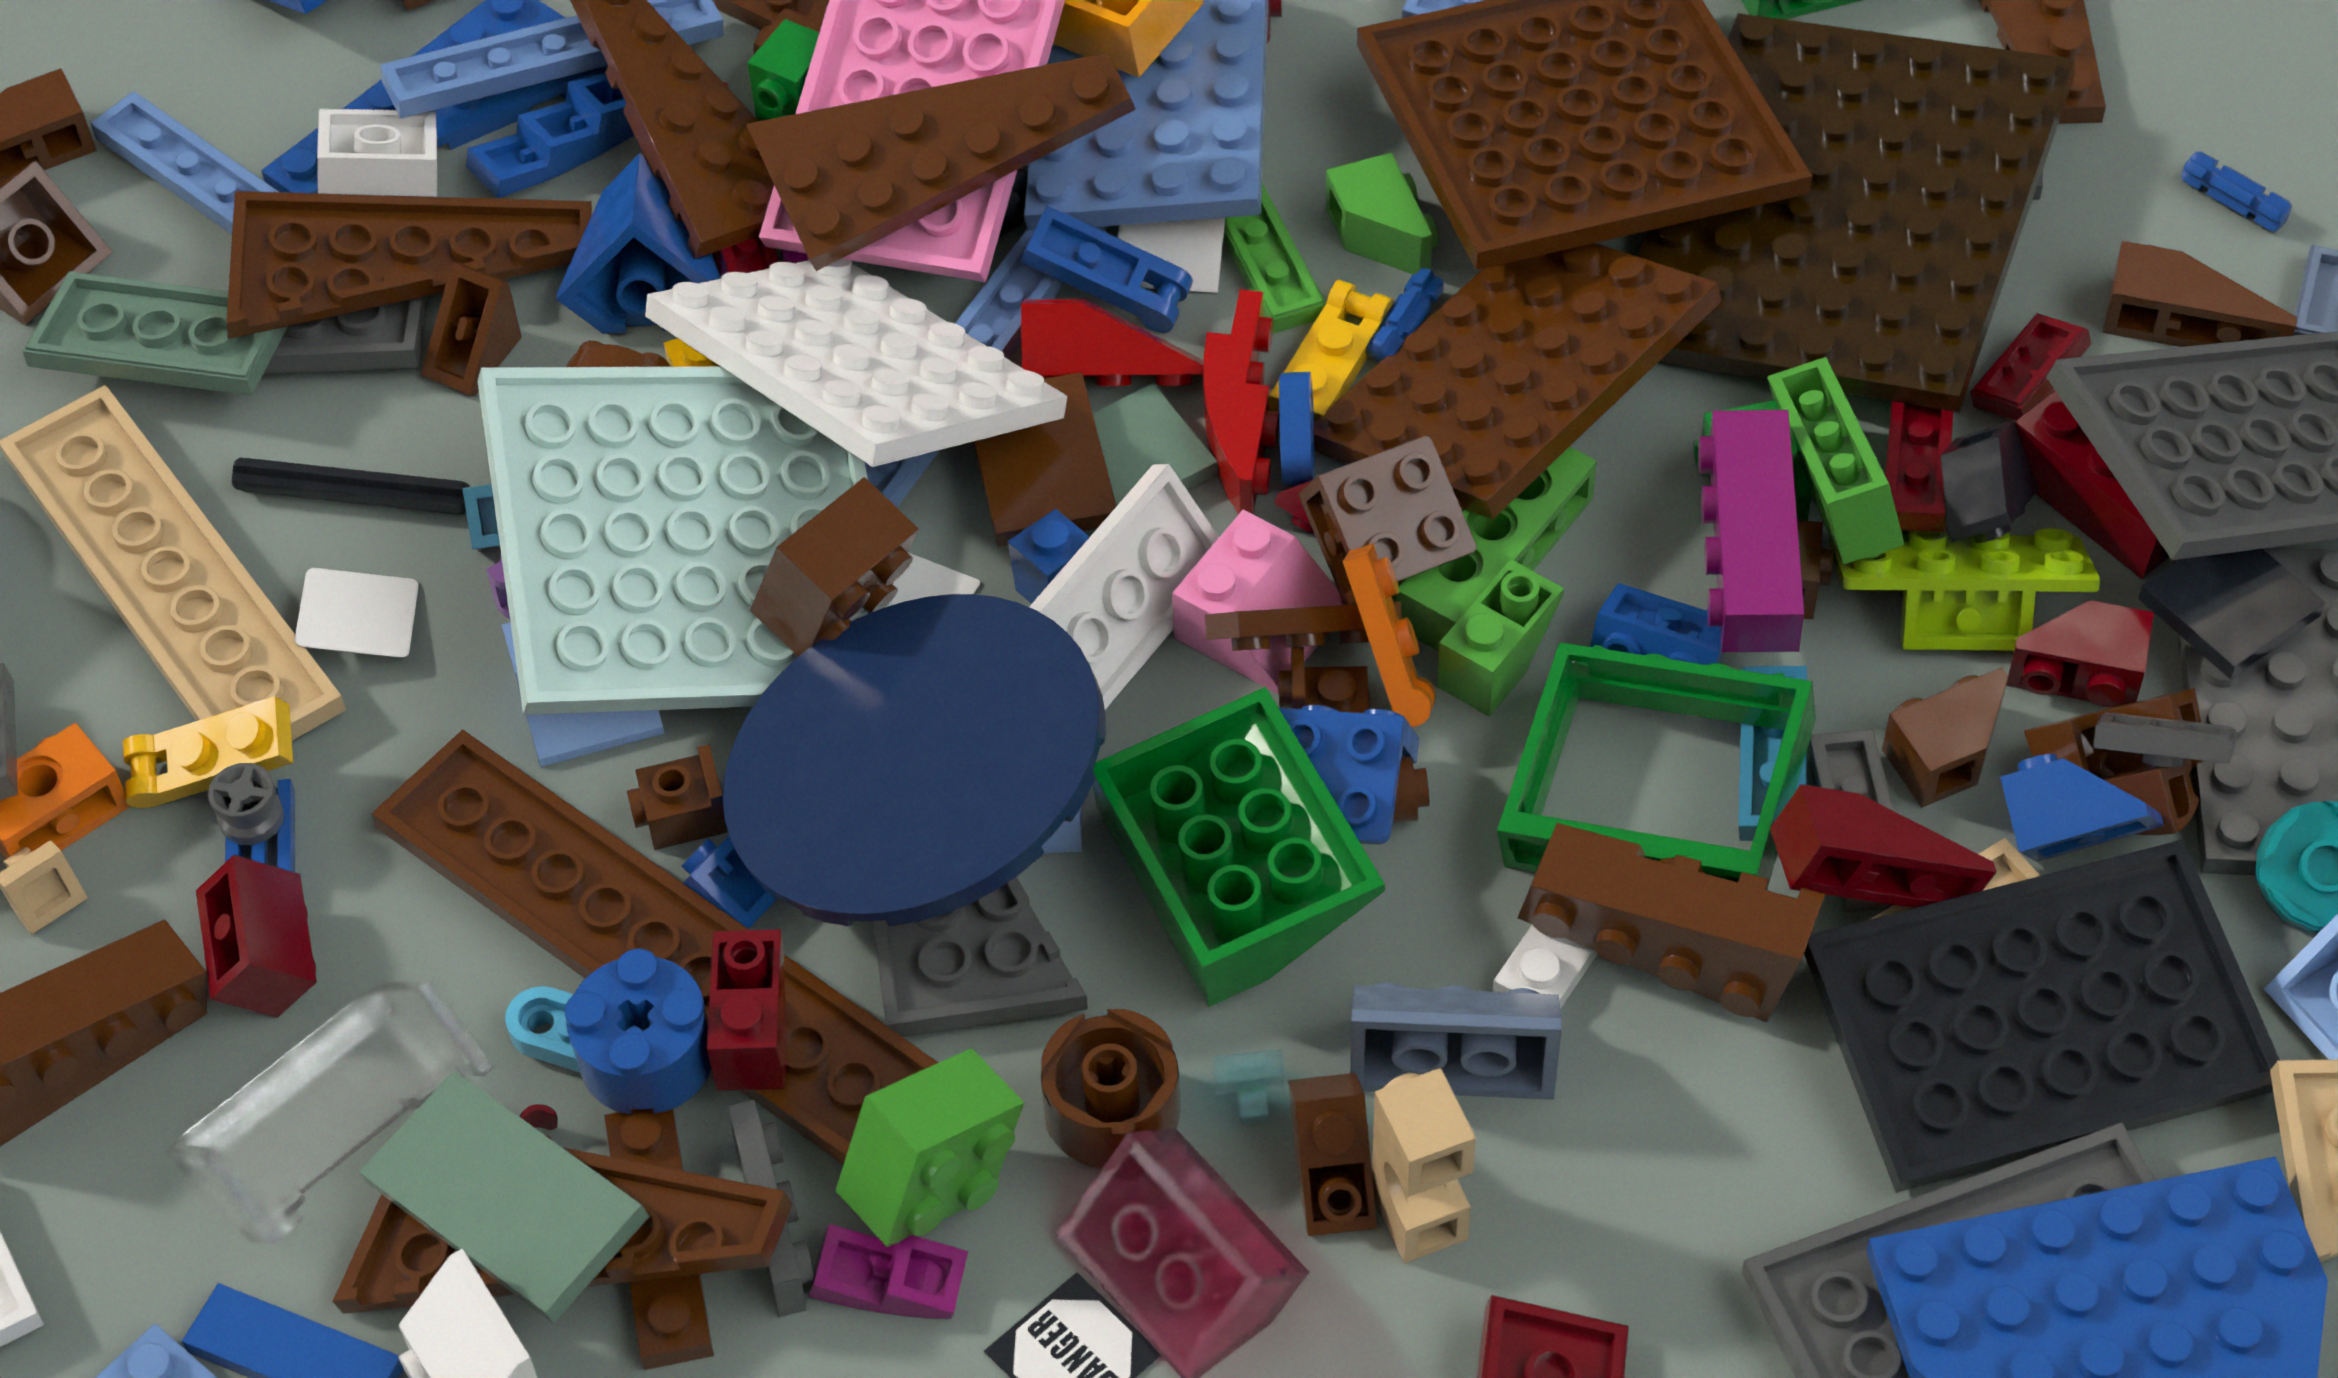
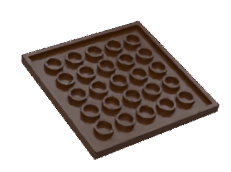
M1483 0L1357 28V47L1476 270L1810 194L1812 174L1703 0Z

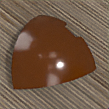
M2195 688L2123 704L2024 730L2033 757L2055 754L2057 759L2064 758L2160 812L2164 826L2137 833L2138 835L2174 834L2181 831L2193 817L2199 799L2193 792L2189 772L2192 768L2196 767L2197 763H2202V760L2183 758V766L2180 767L2154 766L2142 762L2143 754L2094 748L2096 724L2105 712L2201 723Z

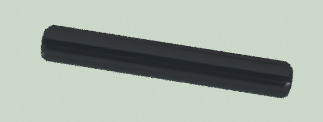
M242 457L235 460L232 470V486L236 490L460 515L466 513L462 488L470 487L468 483L458 480Z

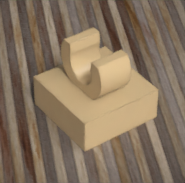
M51 840L33 852L28 847H24L3 861L7 868L0 872V888L21 924L31 934L39 931L88 899L62 851Z

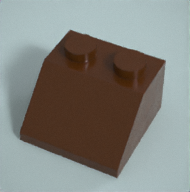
M36 160L16 171L0 184V310L25 325L50 305L69 271L87 274L113 253Z

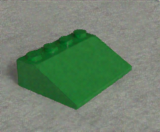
M1266 687L1095 762L1093 772L1096 778L1092 786L1096 807L1208 1007L1269 980L1385 892L1384 881Z

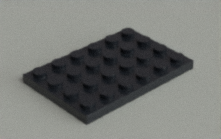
M2183 839L1810 935L1804 952L1896 1193L2017 1161L2121 1122L2126 1130L2130 1131L2273 1092L2270 1070L2277 1061H2280V1058Z

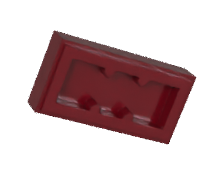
M2036 313L1970 391L1973 406L2017 421L2053 391L2054 388L2046 377L2056 360L2081 357L2090 347L2089 330Z

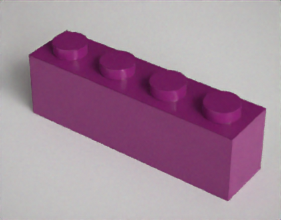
M1712 411L1710 436H1699L1698 442L1699 474H1710L1711 486H1702V524L1714 525V537H1705V575H1717V588L1708 589V626L1720 627L1721 652H1799L1804 621V604L1789 411Z

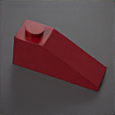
M1800 784L1770 827L1790 890L1800 891L1801 888L1825 895L1917 908L1983 891L1997 873L1993 861L1860 793Z

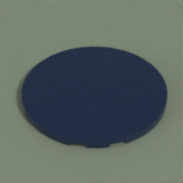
M977 594L928 596L894 604L857 618L849 623V627L837 639H821L790 663L759 697L740 728L729 755L723 787L724 817L728 834L735 850L755 881L773 898L777 897L783 902L800 909L804 916L825 923L852 926L854 921L870 922L885 920L888 926H897L930 919L969 905L999 889L1045 853L1042 845L1057 831L1064 821L1071 822L1086 800L1096 778L1093 769L1099 749L1105 743L1106 714L1097 678L1081 648L1055 621L1035 609L1003 598Z

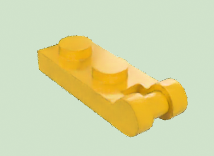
M1340 279L1336 280L1333 284L1326 305L1283 372H1311L1314 422L1321 415L1324 416L1329 407L1348 392L1369 357L1367 356L1366 348L1375 333L1380 331L1382 321L1394 304L1393 298L1377 292L1372 297L1357 292L1356 285ZM1348 314L1362 319L1359 326L1345 321ZM1279 380L1270 393V411H1279Z
M276 696L155 735L137 734L129 736L122 741L124 763L130 765L131 778L125 782V799L127 805L135 808L155 807L209 790L212 780L219 772L237 763H253L262 766L266 771L293 763L290 707L287 702ZM167 761L168 772L157 776L156 764Z

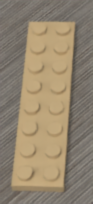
M106 385L0 440V449L7 462L196 721L276 696L289 704L293 741L346 711L341 694L307 649L295 643L294 632Z

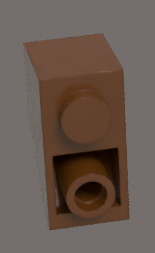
M2002 667L1979 677L1977 675L1966 676L1955 682L1949 689L1928 698L1909 699L1889 713L1882 751L1921 808L1978 785L2008 681V675Z
M1348 1073L1288 1080L1293 1142L1307 1235L1314 1236L1377 1229L1365 1094L1357 1074Z

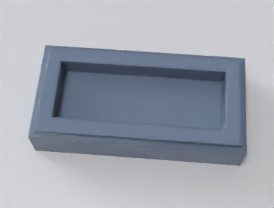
M2311 244L2294 316L2297 317V324L2293 336L2338 331V250Z

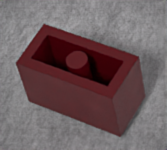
M233 855L196 889L210 1000L279 1017L317 983L316 963L313 959L307 921L308 911L304 902L300 874Z

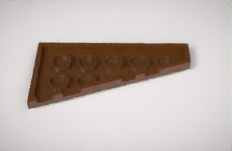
M570 0L592 47L601 50L608 63L605 74L612 89L621 90L626 101L623 112L653 175L664 180L670 192L671 198L668 206L675 220H683L690 234L687 245L693 258L696 259L758 237L774 183L746 125L758 122L756 117L647 0Z
M1103 53L748 123L746 125L805 252L815 270L818 271L1136 110L1109 54Z
M235 191L226 321L227 338H236L442 293L446 287L452 262H460L500 279L570 265L592 216V201Z
M562 1147L640 1203L650 1216L587 1287L768 1267L793 1205L785 1191ZM381 1194L332 1302L343 1314L413 1306L448 1257L457 1251ZM472 1263L492 1297L515 1295Z

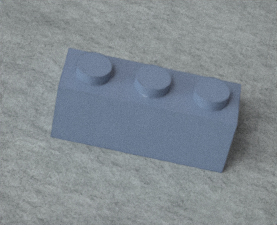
M1395 983L1354 986L1351 1018L1350 1073L1357 1074L1363 1091L1375 1092L1383 1089L1387 1083L1398 1076L1408 1073L1422 1075L1441 1068L1454 1095L1554 1100L1562 1030L1559 995L1540 994L1535 990L1527 988L1513 989L1508 992L1472 991L1469 988L1457 985L1445 986L1440 989L1404 988Z

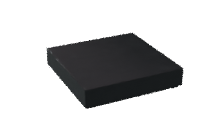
M2264 549L2179 559L2141 586L2138 596L2141 602L2230 680L2319 618L2326 603Z

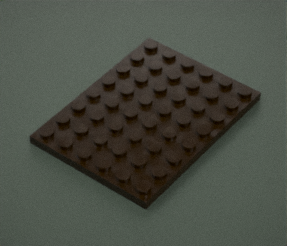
M1738 13L1727 40L1812 174L1810 194L1653 229L1647 232L1637 257L1718 282L1722 302L1659 362L1768 380L1767 376L1826 357L1843 392L1846 394L1960 412L2075 77V59Z

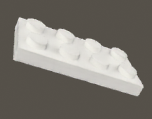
M1169 464L1151 466L1030 605V608L1055 621L1081 648L1097 678L1105 710L1173 630L1172 593L1219 538Z

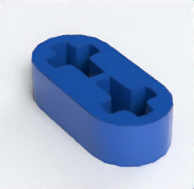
M1311 372L1280 373L1279 414L1283 486H1298L1315 479Z

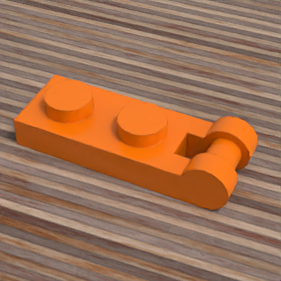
M1373 543L1349 551L1343 564L1392 711L1404 716L1411 727H1415L1425 723L1429 718L1436 700V690L1429 680L1417 675L1411 657L1419 654L1417 638L1409 618L1406 617L1400 620L1398 618L1391 597L1399 594L1397 578L1388 557L1379 559Z

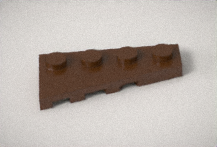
M1978 0L1983 11H1990L1998 26L1997 37L2004 49L2075 59V77L2058 124L2102 123L2106 104L2084 0Z

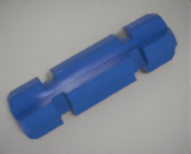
M2196 151L2187 160L2181 174V179L2184 183L2198 191H2202L2204 187L2209 189L2206 193L2207 196L2246 218L2253 214L2256 216L2254 223L2268 231H2278L2290 216L2292 204L2289 200L2275 192H2271L2269 196L2264 194L2266 187L2227 165H2223L2220 169L2217 167L2219 161L2202 151Z
M1422 268L1418 273L1411 276L1404 287V294H1399L1382 321L1380 331L1375 333L1366 348L1367 356L1375 359L1377 364L1386 356H1393L1399 351L1405 339L1422 324L1430 312L1431 302L1435 303L1443 292V280L1435 276L1431 269Z

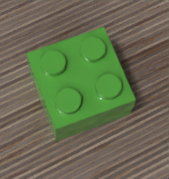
M973 1048L967 1049L871 1093L864 1098L836 1192L887 1247L913 1234L915 1236L925 1235L932 1231L943 1219L966 1208L968 1210L978 1209L993 1197L999 1186L997 1179L1006 1154L1015 1141L1014 1131L1025 1102Z

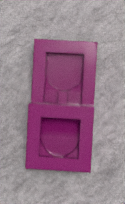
M829 1224L823 1235L814 1270V1281L811 1282L808 1297L883 1314L929 1319H951L955 1311L969 1251L915 1235H911L887 1247L879 1238Z

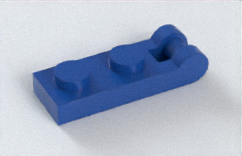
M1046 205L1020 261L1140 317L1141 322L1147 328L1158 333H1168L1173 329L1179 316L1177 304L1179 301L1187 298L1193 284L1192 276L1183 268ZM1142 281L1153 285L1157 293L1155 294L1140 287Z

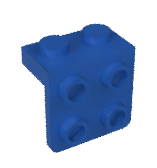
M1306 705L1301 709L1279 708L1359 842L1372 845H1381L1387 842L1392 833L1401 757L1411 756L1413 763H1417L1420 738L1406 718L1399 713L1383 709H1369L1364 711V713L1339 712L1336 709L1320 705Z

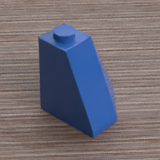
M641 153L602 191L556 296L557 301L602 334L627 333V327L658 325L645 317L647 294L673 289L675 284L681 282L703 283L721 279L712 253L696 259L693 258L687 245L690 234L683 220H675L668 206L671 198L670 192L664 180L653 175L646 158Z

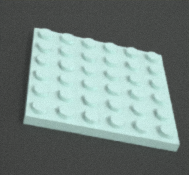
M721 366L481 368L478 377V388L523 715L753 707L774 679L798 657L750 611L775 549L863 477L868 480L865 462ZM865 612V613L862 614L860 617L865 616V615H867L868 613Z

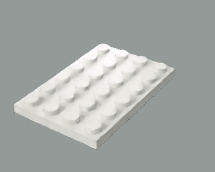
M840 259L818 271L815 270L810 260L798 263L777 262L771 264L769 269L751 273L729 272L722 275L721 279L703 283L681 282L675 284L673 289L647 294L645 317L872 467L1063 419L1065 415L1067 396L1045 383L1041 375L1019 367L1005 358L1002 351L985 346L966 334L964 328L960 325L943 320L927 310L924 303L904 296L891 288L885 279L870 275L854 265L851 260Z

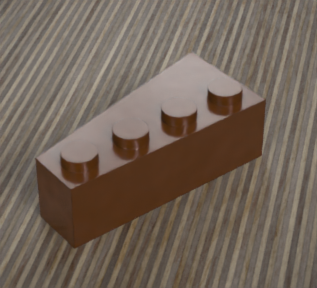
M1556 823L1517 918L1532 924L1544 935L1553 938H1566L1596 951L1600 957L1611 963L1628 964L1657 976L1665 985L1673 989L1690 990L1721 1003L1725 1009L1733 1014L1742 1017H1755L1767 1023L1802 960L1825 894L1801 888L1798 898L1767 891L1769 879L1741 872L1738 882L1705 874L1701 870L1702 861L1677 854L1675 858H1664L1660 861L1645 858V853L1639 844Z
M165 919L0 993V1147L207 1014L206 970Z

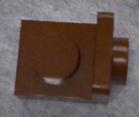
M1291 647V670H1279V708L1301 709L1306 705H1320L1336 709L1339 712L1364 713V711L1369 710L1368 666L1305 667L1304 647Z

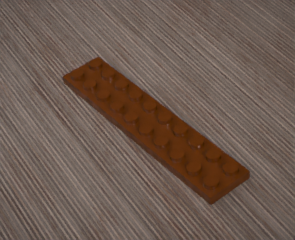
M462 729L371 813L378 830L586 979L598 968L619 959L622 954L629 950L645 949L652 952L655 957L663 958L679 965L693 977L701 991L709 1019L713 931L749 929ZM783 954L787 1014L785 1089L740 1091L752 1100L755 1099V1102L844 1165L865 1096L939 1062Z

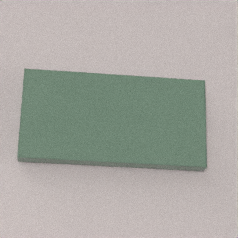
M69 271L22 352L27 367L252 396L288 326L228 339L226 325L228 291Z
M455 1070L359 1171L367 1184L456 1251L463 1249L473 1264L553 1324L650 1217L640 1203Z

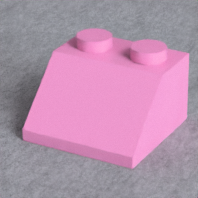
M1243 509L1173 591L1174 638L1279 694V670H1291V647L1287 648L1286 635L1270 636L1271 649L1232 651L1231 639H1206L1205 614L1344 605L1337 588L1295 536ZM1304 646V662L1317 646Z

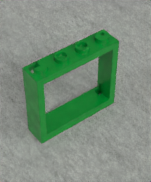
M1559 642L1497 828L1504 867L1536 872L1556 823L1639 844L1645 853V858L1660 861L1664 858H1675L1677 854L1702 861L1701 870L1711 876L1738 882L1741 872L1767 878L1770 882L1778 854L1770 827L1797 788L1816 721L1813 681L1784 677V673L1764 674L1738 670L1720 663L1705 665L1673 660L1660 654L1640 655L1608 650L1599 645L1588 647ZM1579 698L1785 730L1750 850L1542 816L1541 814Z

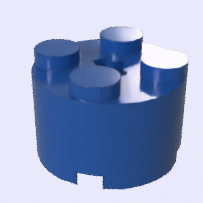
M645 949L629 950L622 954L619 959L609 962L591 973L567 1001L564 1009L567 1033L583 1081L594 1098L609 1109L631 1114L630 1109L652 1108L654 1113L669 1111L692 1098L708 1079L711 1070L707 1052L708 1015L697 983L679 965L669 960L655 957L652 952Z

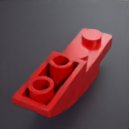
M1243 289L1239 290L1231 334L1207 332L1203 356L1204 418L1208 448L1218 462L1217 476L1226 496L1238 514L1243 509L1253 514L1257 494H1268L1271 477V459L1264 458L1266 447L1276 448L1280 414L1279 411H1270V386L1264 385L1265 363L1258 362L1259 352L1270 353L1274 320L1273 317H1267L1263 314V292Z

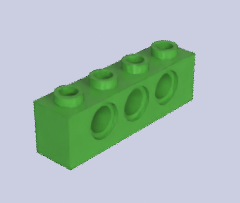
M1824 357L1767 376L1773 400L1776 401L1779 410L1789 411L1792 444L1811 489L1812 499L1843 565L1863 558L1872 559L1885 551L1905 545L1890 485L1827 358Z
M1569 447L1493 520L1462 508L1463 515L1476 543V550L1468 556L1399 581V594L1392 596L1396 602H1401L1402 619L1409 618L1417 640L1439 651V642L1510 559L1534 571L1593 500L1597 460Z

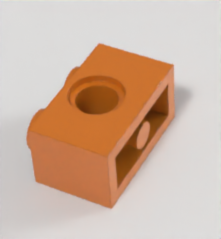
M76 722L56 735L43 739L35 748L17 758L18 794L0 801V853L7 859L24 847H28L33 852L50 840L62 851L131 807L126 804L125 791L116 770Z

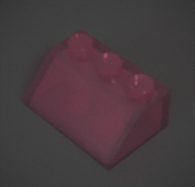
M1176 1128L1128 1132L1055 1234V1237L1181 1378L1201 1377L1269 1326L1309 1274L1304 1265Z

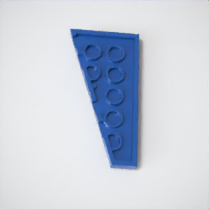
M485 0L412 56L566 17L539 0ZM608 66L433 110L436 111L437 147L447 144L449 149L452 150L518 121V115L531 112L532 106L555 96L561 95L566 101L569 82L606 72ZM382 79L343 108L356 110H396L382 83ZM318 128L262 169L264 182L279 192L318 193Z

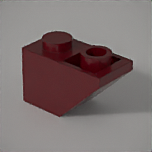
M2089 600L2017 638L2006 686L2027 689L2039 695L2053 694L2089 701L2102 707H2115L2136 702L2146 671L2154 612Z
M781 929L713 931L707 1052L717 1091L785 1089L787 1014Z

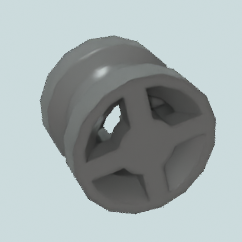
M237 763L223 769L212 780L209 786L208 797L213 811L217 815L221 831L226 838L240 845H255L267 841L277 833L283 824L284 810L279 796L276 794L271 775L262 766L253 763ZM253 803H258L253 808H251Z

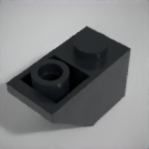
M2012 420L1955 438L1941 454L1947 529L1951 541L1955 542L1973 536L1975 543H1984L2011 531L2010 525L2017 517L2025 513L2024 507L2039 489L2014 421Z

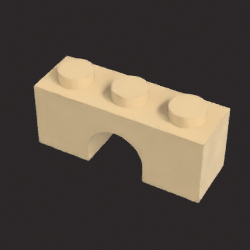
M1441 1068L1422 1075L1408 1073L1398 1076L1387 1083L1383 1089L1375 1091L1372 1156L1374 1201L1404 1263L1464 1242L1469 1237L1471 1206L1459 1184L1458 1178L1469 1175L1474 1171L1476 1137Z

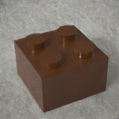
M863 477L776 547L750 611L797 656H800L821 639L835 640L849 627L850 622L856 620L865 612L869 614L885 608L898 592V589L893 585L894 581L906 571L913 561V557L908 552L919 528Z

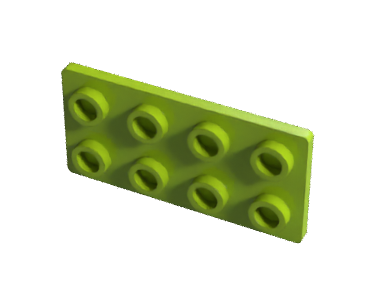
M2058 528L2039 529L2035 532V535H2010L2007 533L1997 539L1984 543H1975L1973 536L1952 542L1950 535H1947L1946 532L1909 531V534H1902L1905 545L1885 551L1875 558H1863L1843 565L1831 538L1829 541V548H1833V561L1843 589L1903 590L1900 642L1903 650L2014 651L2017 638L2033 630L2036 591L2098 592L2100 586V577L2081 538L2073 536L2067 530Z

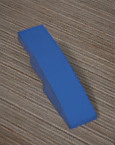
M605 72L569 82L565 102L518 115L516 134L468 148L466 167L496 198H501L548 181L599 157L634 136L623 112L626 101L620 89H612Z

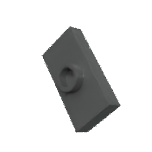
M2105 712L2096 724L2094 748L2143 754L2142 762L2161 767L2183 766V758L2230 764L2234 753L2236 729H2233V726Z

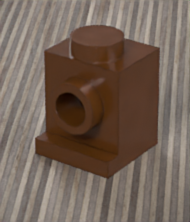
M710 744L697 747L698 755L635 770L639 788L627 790L635 828L649 826L654 850L728 833L724 817L723 795Z

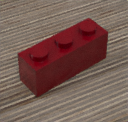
M2056 391L2052 392L2015 421L2017 432L2039 487L2035 494L2140 579L2146 577L2170 557Z

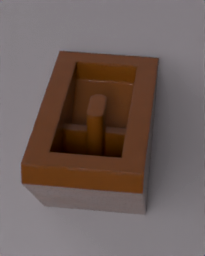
M452 262L421 371L422 376L468 395H476L479 392L478 377L481 368H498L522 338L509 282L460 262Z

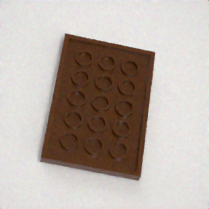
M1597 243L1484 268L1410 334L1395 355L1386 356L1337 402L1329 407L1324 416L1321 415L1314 422L1315 451L1351 464L1415 439L1428 436L1433 441L1460 507L1493 520L1722 302L1718 282Z

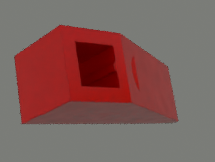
M1024 299L1021 302L1022 368L1035 372L1044 379L1082 372V375H1096V385L1127 386L1132 385V375H1156V385L1180 386L1191 385L1192 374H1203V360L1086 299Z

